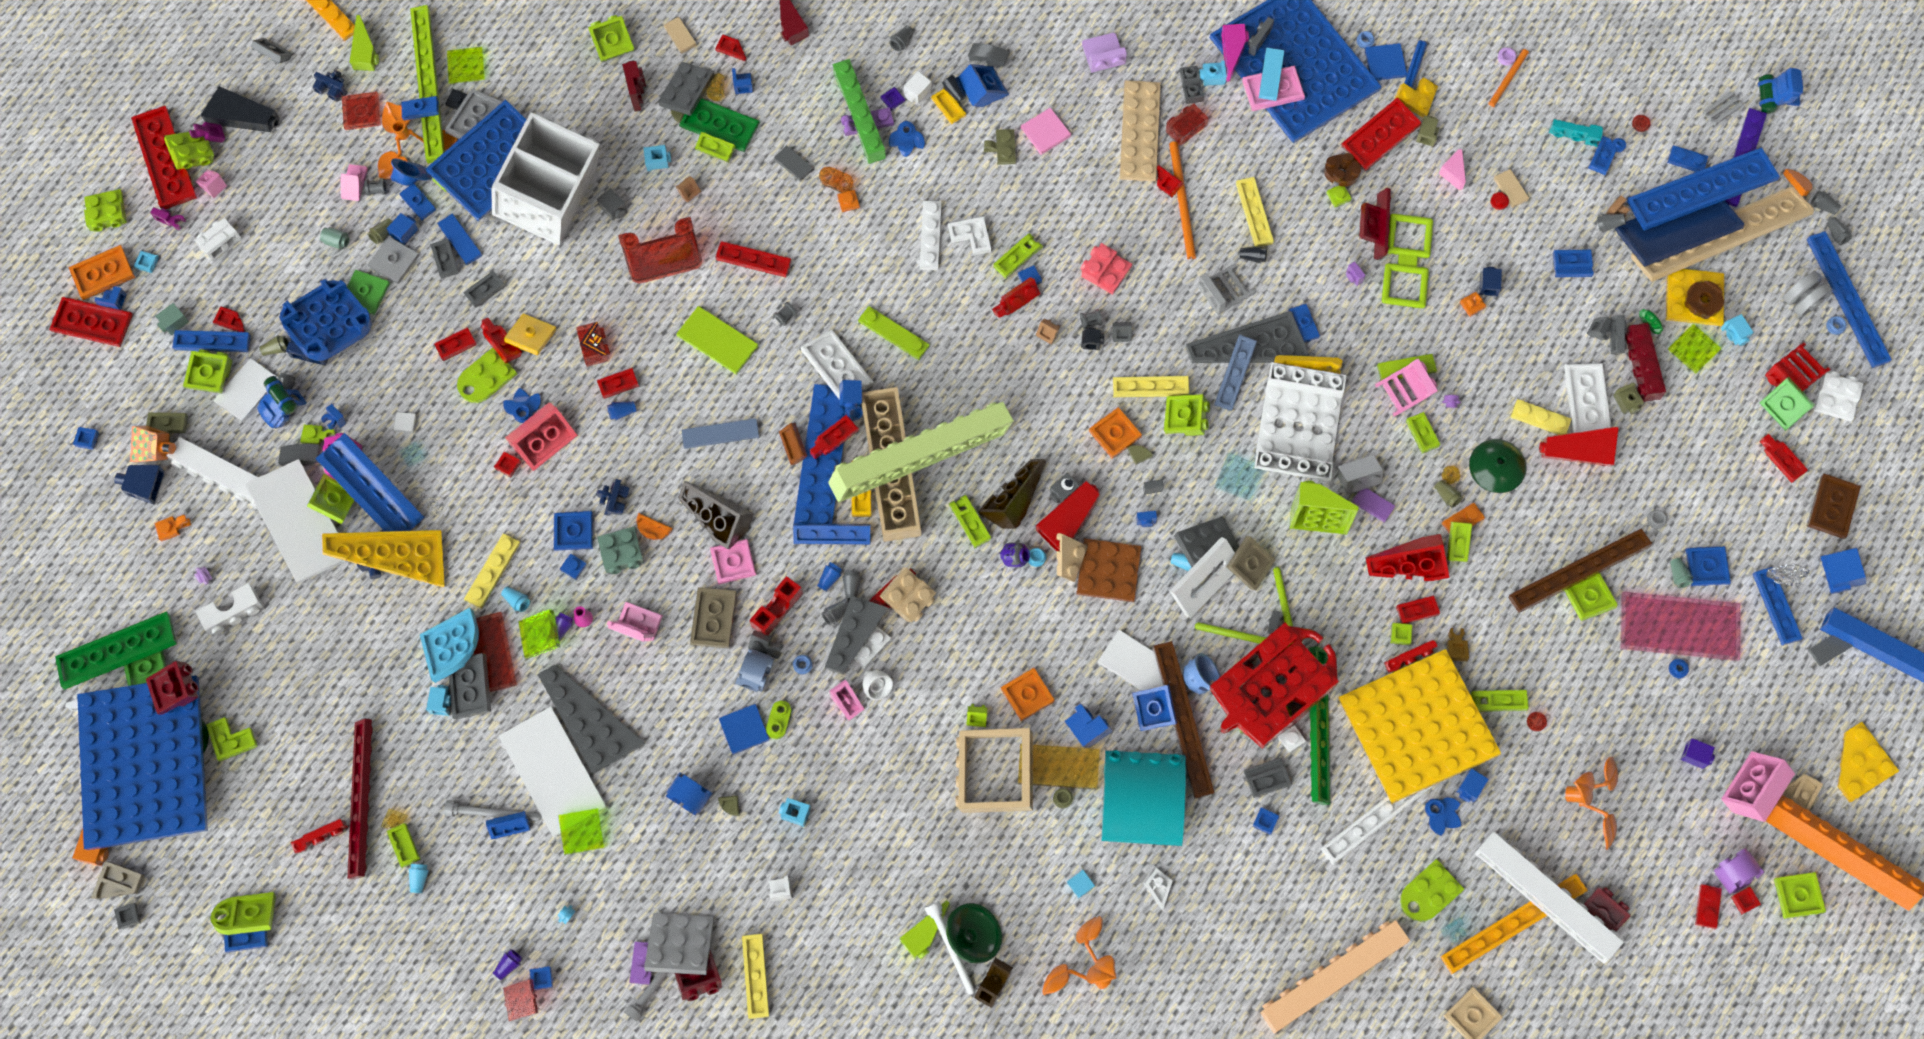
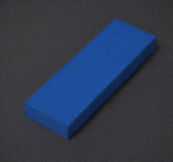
M453 213L437 223L466 265L482 257L481 252Z

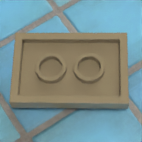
M698 587L690 639L691 645L730 648L737 596L736 591Z

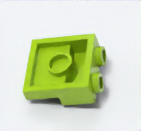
M613 15L607 18L608 21L602 23L601 21H596L588 27L601 62L635 51L622 16Z
M190 132L165 136L164 140L176 169H189L200 165L206 166L213 162L214 153L208 140L205 141L204 136L192 138Z
M121 189L84 197L86 207L84 209L85 222L90 231L100 232L103 228H117L127 223Z
M199 349L198 352L191 351L183 387L222 394L225 378H229L233 360L228 357V354L222 352L211 354L209 351Z
M1203 394L1167 396L1164 432L1166 434L1184 433L1186 436L1205 435V430L1209 428L1206 412H1210V402L1207 401Z

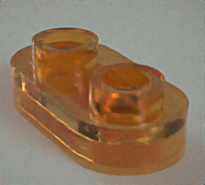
M824 167L819 172L820 182L833 190L844 193L851 191L854 187L853 178L835 168ZM826 176L832 177L830 180L825 179ZM843 183L848 184L846 187L841 186Z

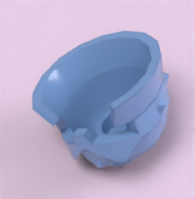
M1198 653L1183 669L1185 685L1199 695L1210 691L1209 681L1213 680L1215 682L1221 677L1216 664L1203 653Z

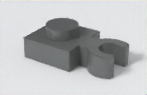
M754 630L750 637L748 649L751 648L765 654L769 653L773 658L779 659L782 654L780 651L784 645L778 642L773 643L771 642L772 637Z

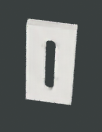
M1223 537L1170 590L1183 613L1190 619L1233 575L1226 566L1235 552L1227 539ZM1223 561V565L1191 597L1192 589H1195L1213 571V568H1216Z

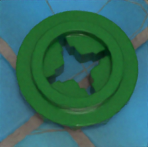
M1646 309L1639 311L1641 321L1648 323L1650 330L1654 334L1659 335L1663 332V325L1653 312Z

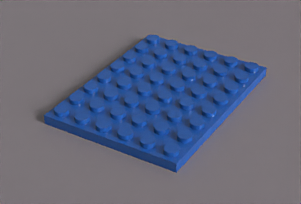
M1266 0L1226 24H1245V31L1249 32L1250 40L1252 35L1256 36L1258 33L1257 28L1261 22H1265L1268 17L1274 20L1271 32L1255 56L1248 53L1250 46L1248 42L1245 43L1244 51L1235 71L1241 78L1262 73L1266 48L1284 50L1282 68L1295 65L1305 98L1304 100L1265 109L1292 143L1297 142L1381 90V85L1312 0ZM1223 27L1211 33L1209 38L1223 54L1221 36Z
M197 675L191 676L192 680L199 687V677ZM147 683L77 694L83 841L85 850L208 831L200 690L197 692V699L183 707L177 706L163 715L157 714Z

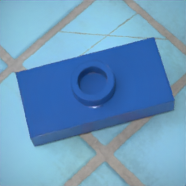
M437 96L401 102L402 118L404 121L439 115V100Z
M414 183L399 193L400 197L421 221L436 211V208Z
M1307 304L1289 309L1293 314L1304 343L1320 337Z
M525 811L486 820V827L491 840L531 830Z

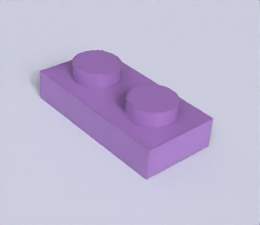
M646 942L634 943L629 983L644 985L651 983L652 972L645 971L644 968L648 943Z

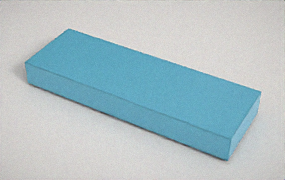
M1266 48L1259 98L1277 100L1284 50Z

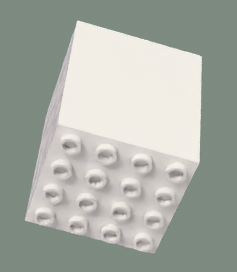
M531 112L492 185V215L560 245L597 172L599 143L593 138L581 136L579 132L573 129L568 130L558 122H551L541 114Z

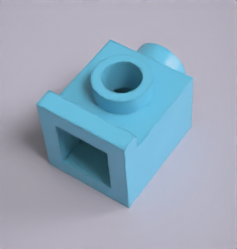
M1225 60L1221 61V63L1203 64L1202 69H1199V74L1204 86L1225 84L1227 77Z
M665 145L644 147L647 171L669 168L668 163L672 162L670 151L667 152Z
M1742 314L1726 321L1721 327L1722 331H1727L1728 339L1733 341L1735 345L1739 344V346L1750 341L1749 338L1754 333Z
M437 685V687H430L426 708L430 714L450 716V711L447 709V706H451V695L448 691V686Z
M787 798L785 803L782 802L779 814H781L782 820L805 827L811 807L808 804ZM797 810L798 815L792 816L791 811Z

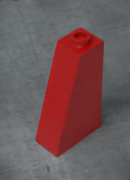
M1619 427L1546 437L1540 442L1539 453H1542L1541 458L1610 467L1615 462Z
M1087 481L1084 482L1036 525V531L1056 552L1060 551V540L1057 539V534H1064L1072 539L1076 538L1099 500L1098 488L1094 484L1090 485Z

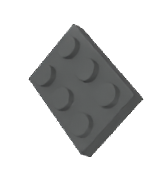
M681 62L658 101L659 106L691 116L715 76L714 71Z
M1223 516L1184 529L1174 535L1191 567L1221 537L1227 539L1234 552L1239 548V544Z
M486 654L473 655L463 668L449 675L452 717L456 720L491 712Z

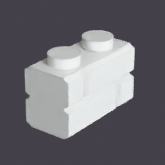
M223 218L222 220L215 221L209 230L201 232L195 242L214 261L242 238L229 222Z

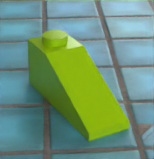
M356 15L349 62L353 70L375 71V66L379 64V55L376 54L361 16Z
M948 900L941 904L943 920L950 907ZM928 915L900 937L899 940L914 960L918 957L921 960L930 953L928 949L931 948L939 929L934 918Z

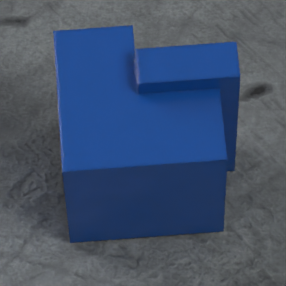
M1857 548L1820 556L1831 594L1849 591L1851 587L1866 584V576Z
M1081 703L1075 707L1077 712L1065 720V723L1080 744L1087 750L1113 732L1104 718L1102 719L1100 715L1094 718L1088 708Z

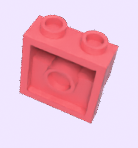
M1101 243L1099 247L1095 246L1092 249L1091 259L1083 262L1081 277L1113 295L1131 269L1132 263L1119 257L1117 251Z

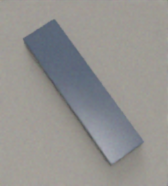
M1239 334L1214 406L1229 411L1233 410L1257 343L1256 340Z
M757 419L682 429L684 449L759 438Z

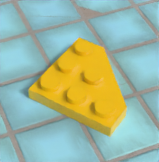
M1860 722L1844 733L1840 775L1837 786L1849 803L1898 773L1899 770L1863 722Z

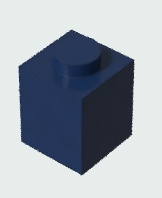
M1495 267L1482 269L1480 273L1479 295L1498 297L1501 291L1502 269H1496Z

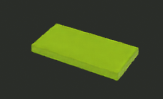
M700 306L694 310L676 333L677 337L736 375L759 347L757 343Z

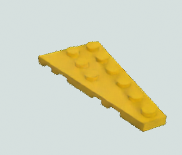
M441 530L322 533L323 555L432 585L445 586Z

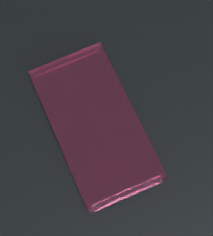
M1622 592L1620 649L1739 661L1740 603Z

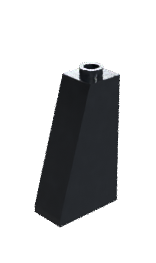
M220 86L201 113V117L205 122L221 124V126L271 132L279 124V116L274 109Z

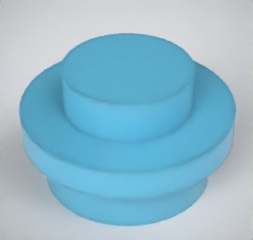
M1040 548L1031 549L1028 563L1034 567L1042 566L1046 561L1045 552Z
M572 905L568 908L566 906L562 908L557 915L560 917L558 922L561 923L562 921L566 924L575 913Z

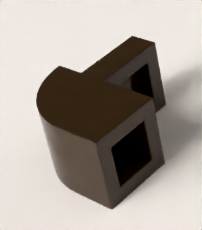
M995 957L974 998L992 1008L1006 985L1013 967Z

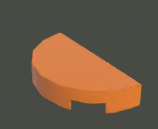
M1791 169L1784 171V176L1801 196H1807L1813 189L1812 183L1804 175Z
M638 513L636 519L637 527L640 533L647 539H663L672 532L673 529Z

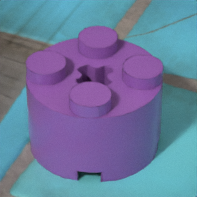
M1746 848L1739 851L1732 860L1730 858L1723 860L1719 864L1720 866L1714 870L1715 875L1729 894L1740 891L1752 883L1753 877L1758 879L1765 873Z

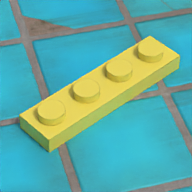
M1250 177L1236 180V187L1254 246L1272 245L1274 240L1255 178Z
M1188 376L1113 377V398L1189 395Z
M502 534L466 594L465 601L481 609L483 608L519 547L520 541Z
M763 934L742 936L748 1019L769 1017Z

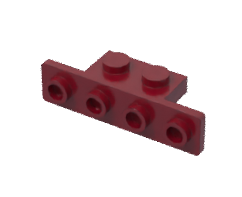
M1385 188L1377 193L1376 206L1366 202L1361 205L1359 238L1375 243V260L1386 256L1389 251L1390 188Z

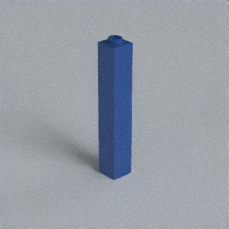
M1835 607L1826 613L1820 627L1821 631L1852 644L1854 648L1924 683L1923 652Z

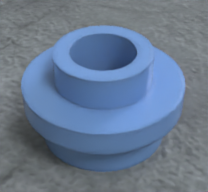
M1369 31L1361 32L1356 39L1357 45L1363 49L1365 47H1372L1375 41L1373 34Z
M1831 317L1826 323V328L1830 333L1839 335L1845 331L1846 322L1842 317ZM1833 324H1837L1839 328L1834 327Z
M799 655L793 661V669L798 674H807L812 669V661L806 655ZM805 662L806 667L800 668L799 664Z

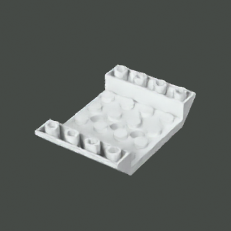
M1271 362L1254 468L1331 481L1332 460L1346 375ZM1282 420L1285 423V427L1278 428L1274 422ZM1300 423L1303 425L1304 430L1296 431L1293 425ZM1319 426L1323 433L1316 435L1313 433L1312 428Z

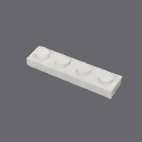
M923 201L920 270H938L941 201Z

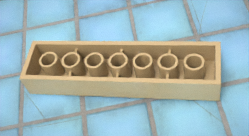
M898 387L862 392V409L869 454L876 449H886L893 442H903L906 436ZM912 473L876 487L875 492L883 542L921 536Z

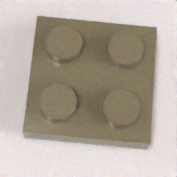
M1246 536L1226 567L1249 589L1256 591L1275 562V559L1251 536Z

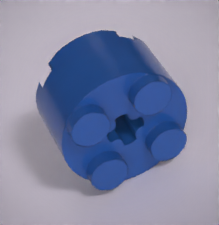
M681 772L678 773L666 791L667 798L678 805L681 802L684 803L682 808L695 816L697 813L700 814L713 794Z

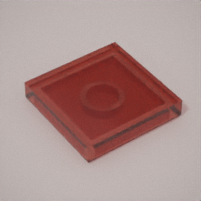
M378 92L342 96L343 125L345 130L381 126Z

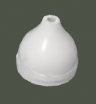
M868 670L864 673L863 689L871 700H881L891 692L893 681L888 674L880 670Z

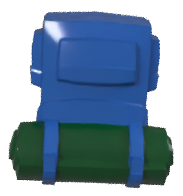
M1789 68L1778 77L1766 74L1758 78L1759 105L1762 112L1771 114L1777 111L1778 106L1784 104L1792 106L1801 105L1800 95L1803 93L1801 70Z
M270 376L263 383L267 394L261 399L257 409L262 419L271 428L277 429L285 425L290 418L289 415L296 410L297 406L306 405L307 402L297 389L286 390L276 376ZM291 394L297 396L299 398V401L295 400L293 397H290Z

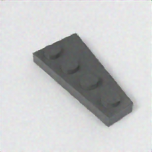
M851 596L825 664V669L844 675L873 630L876 629L880 620L888 612V607Z

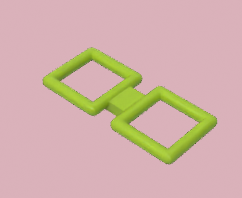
M1390 214L1388 253L1398 255V264H1385L1382 303L1421 309L1426 307L1429 269L1417 267V258H1429L1431 256L1434 223L1432 218ZM1396 221L1426 225L1424 250L1394 247ZM1392 271L1421 274L1419 301L1389 297Z

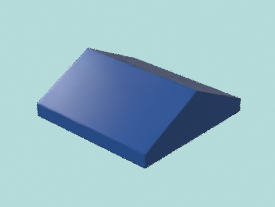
M1169 685L1132 693L1140 732L1177 724Z

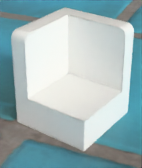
M788 875L784 876V879L769 881L770 899L772 902L792 899Z

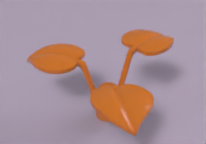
M388 101L383 109L382 125L387 132L395 134L398 154L389 151L379 158V178H384L385 180L391 179L394 168L391 164L392 159L397 158L408 162L405 157L401 156L400 140H406L411 134L424 143L422 137L408 129L407 126L411 120H403L402 107ZM442 129L444 149L446 151L457 142V138L446 134L445 130Z
M1608 757L1605 762V781L1603 783L1595 784L1593 773L1588 771L1574 782L1576 786H1567L1565 791L1567 802H1577L1579 806H1584L1604 815L1603 832L1606 850L1610 848L1616 837L1617 823L1614 814L1609 815L1608 812L1590 804L1593 799L1594 788L1608 785V790L1613 791L1617 786L1618 769L1614 757Z
M1100 915L1088 920L1076 933V941L1080 944H1085L1095 965L1088 970L1086 976L1075 970H1068L1066 964L1055 967L1044 982L1042 990L1044 996L1062 989L1069 980V974L1083 978L1088 983L1095 984L1099 989H1105L1109 986L1111 980L1116 979L1114 958L1111 955H1106L1098 960L1089 945V941L1096 939L1101 932L1103 920Z

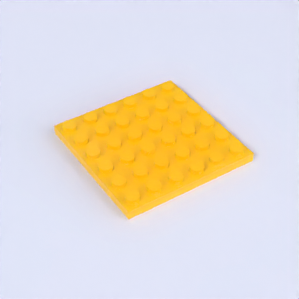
M1446 649L1338 697L1391 804L1501 755V751Z

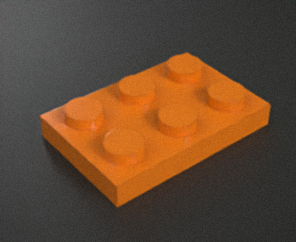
M121 245L68 267L79 295L83 300L135 278Z

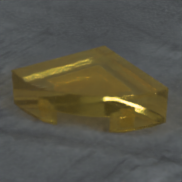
M389 808L380 827L391 829L399 826L406 821L408 815Z

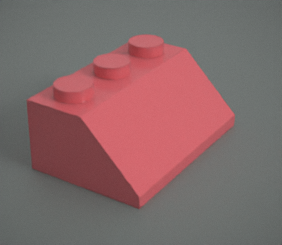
M549 402L506 436L505 439L534 471L578 435L559 410Z

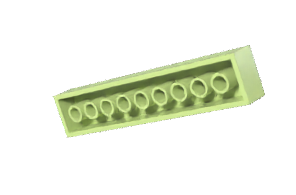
M993 402L983 410L976 409L968 416H958L953 422H943L933 430L929 428L922 431L918 436H908L903 442H893L886 449H876L866 457L863 455L858 456L853 462L848 464L843 462L836 466L828 483L838 503L997 439L1006 433L1013 423V419L1004 402L998 404Z

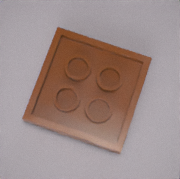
M1084 538L1083 544L1088 547L1080 566L1076 595L1134 602L1141 546Z

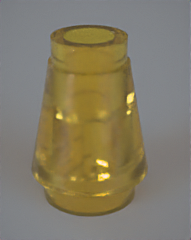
M719 73L714 75L707 89L709 99L720 101L724 97V75Z

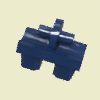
M316 71L313 75L316 81L312 88L316 93L323 94L325 89L328 88L330 90L327 96L334 101H337L341 95L346 96L348 93L344 89V79L341 78L340 71L327 72L326 76Z
M615 479L610 492H608L609 486L604 485L603 490H597L596 496L600 498L599 504L605 505V501L608 500L604 515H622L625 504L616 502V498L619 496L626 499L630 488L621 484L620 479Z

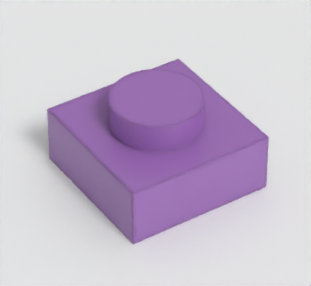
M1354 261L1348 265L1346 271L1348 280L1352 283L1354 282L1357 286L1363 283L1366 275Z

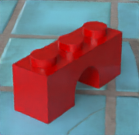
M787 576L774 590L775 593L771 601L765 607L761 605L749 620L752 628L767 636L770 635L803 595L802 587Z

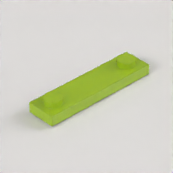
M870 306L866 308L858 319L859 323L917 360H920L930 347L927 342Z

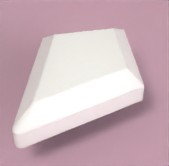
M1156 868L1144 885L1160 909H1163L1173 880Z

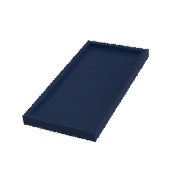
M1724 200L1645 231L1636 218L1627 221L1625 225L1619 226L1615 230L1641 264L1646 267L1744 228V222Z

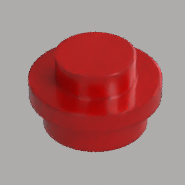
M1497 192L1491 196L1490 204L1497 210H1503L1508 206L1509 198L1506 194Z

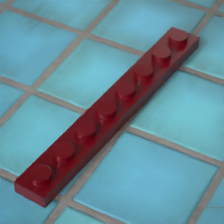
M366 718L355 722L347 879L365 877L367 870L366 852L368 850L367 832L369 829L367 820L370 808L368 798L370 793L369 776L371 773L370 755L372 753L371 735L373 727L372 719Z

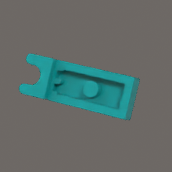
M1553 119L1549 133L1558 138L1568 137L1573 141H1585L1584 144L1598 147V141H1601L1603 127L1593 124L1588 127Z

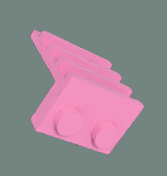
M1419 359L1414 360L1408 366L1375 384L1376 388L1383 385L1398 411L1393 413L1394 417L1438 391L1435 380L1429 377L1426 365L1422 361L1420 362ZM1402 374L1417 400L1411 401L1397 378L1398 375ZM1389 380H1393L1405 400L1406 406H1401L1388 384Z
M625 602L619 620L608 621L607 625L609 629L640 641H653L663 615L630 602Z

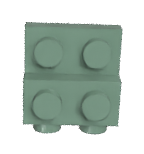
M634 526L597 537L606 573L618 574L622 571L621 569L628 567L629 569H636L640 567V564L644 563Z

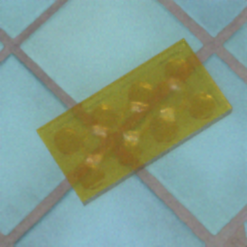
M1020 744L1018 784L1022 785V744ZM1033 745V785L1097 790L1100 749Z

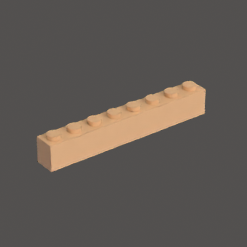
M1389 920L1379 926V932L1376 934L1370 932L1362 938L1363 943L1358 946L1354 943L1345 949L1347 953L1344 956L1336 955L1329 960L1331 963L1329 966L1324 968L1322 965L1312 972L1314 974L1313 977L1310 979L1302 978L1296 983L1298 987L1292 991L1288 988L1279 994L1281 997L1276 1002L1270 1000L1262 1006L1264 1010L1260 1013L1273 1033H1277L1410 942V939L1396 920L1392 923Z

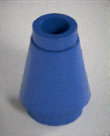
M634 401L611 402L610 405H607L610 420H618L636 412Z
M829 562L828 565H825L817 586L827 592L842 576L841 572L843 570Z

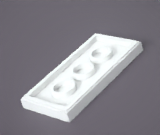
M833 330L801 346V351L838 399L839 384L842 380H862V392L874 386L872 379Z
M1603 363L1565 365L1572 432L1577 433L1610 428L1611 421Z
M1118 630L1099 658L1098 663L1141 691L1163 686L1154 652Z

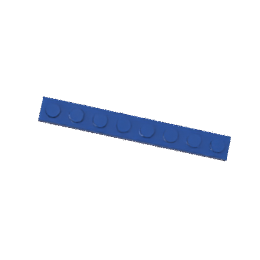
M1826 231L1809 236L1807 242L1830 287L1833 289V293L1871 367L1875 368L1889 363L1892 359Z

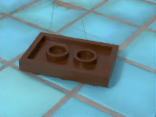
M1823 473L1819 480L1807 527L1842 539L1847 538L1861 486Z

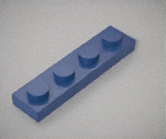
M175 330L172 348L181 351H199V349L217 352H249L251 335L249 332Z
M794 523L793 543L870 545L871 524Z
M1770 567L1754 572L1752 575L1781 645L1784 646L1801 641L1803 638L1774 568Z

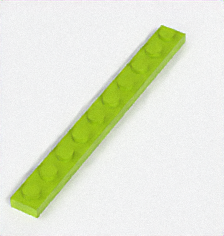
M428 5L410 8L419 99L437 96L439 100L430 9ZM440 103L439 115L421 118L425 159L428 164L433 163L445 152Z

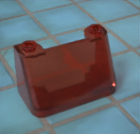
M691 216L682 218L675 223L676 234L639 243V239L634 233L618 235L633 282L638 284L692 271L701 266L702 257Z

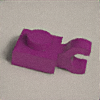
M204 122L203 125L194 124L195 130H189L192 138L204 136L205 140L223 143L225 140L221 124Z
M153 207L150 211V214L156 221L170 227L172 226L176 230L182 229L177 222H186L182 215L171 216V213L164 208L160 210Z

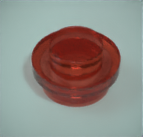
M1637 115L1632 120V127L1638 132L1647 131L1651 125L1649 118L1645 115Z
M1532 712L1527 717L1526 723L1529 729L1539 732L1546 727L1547 719L1540 712Z

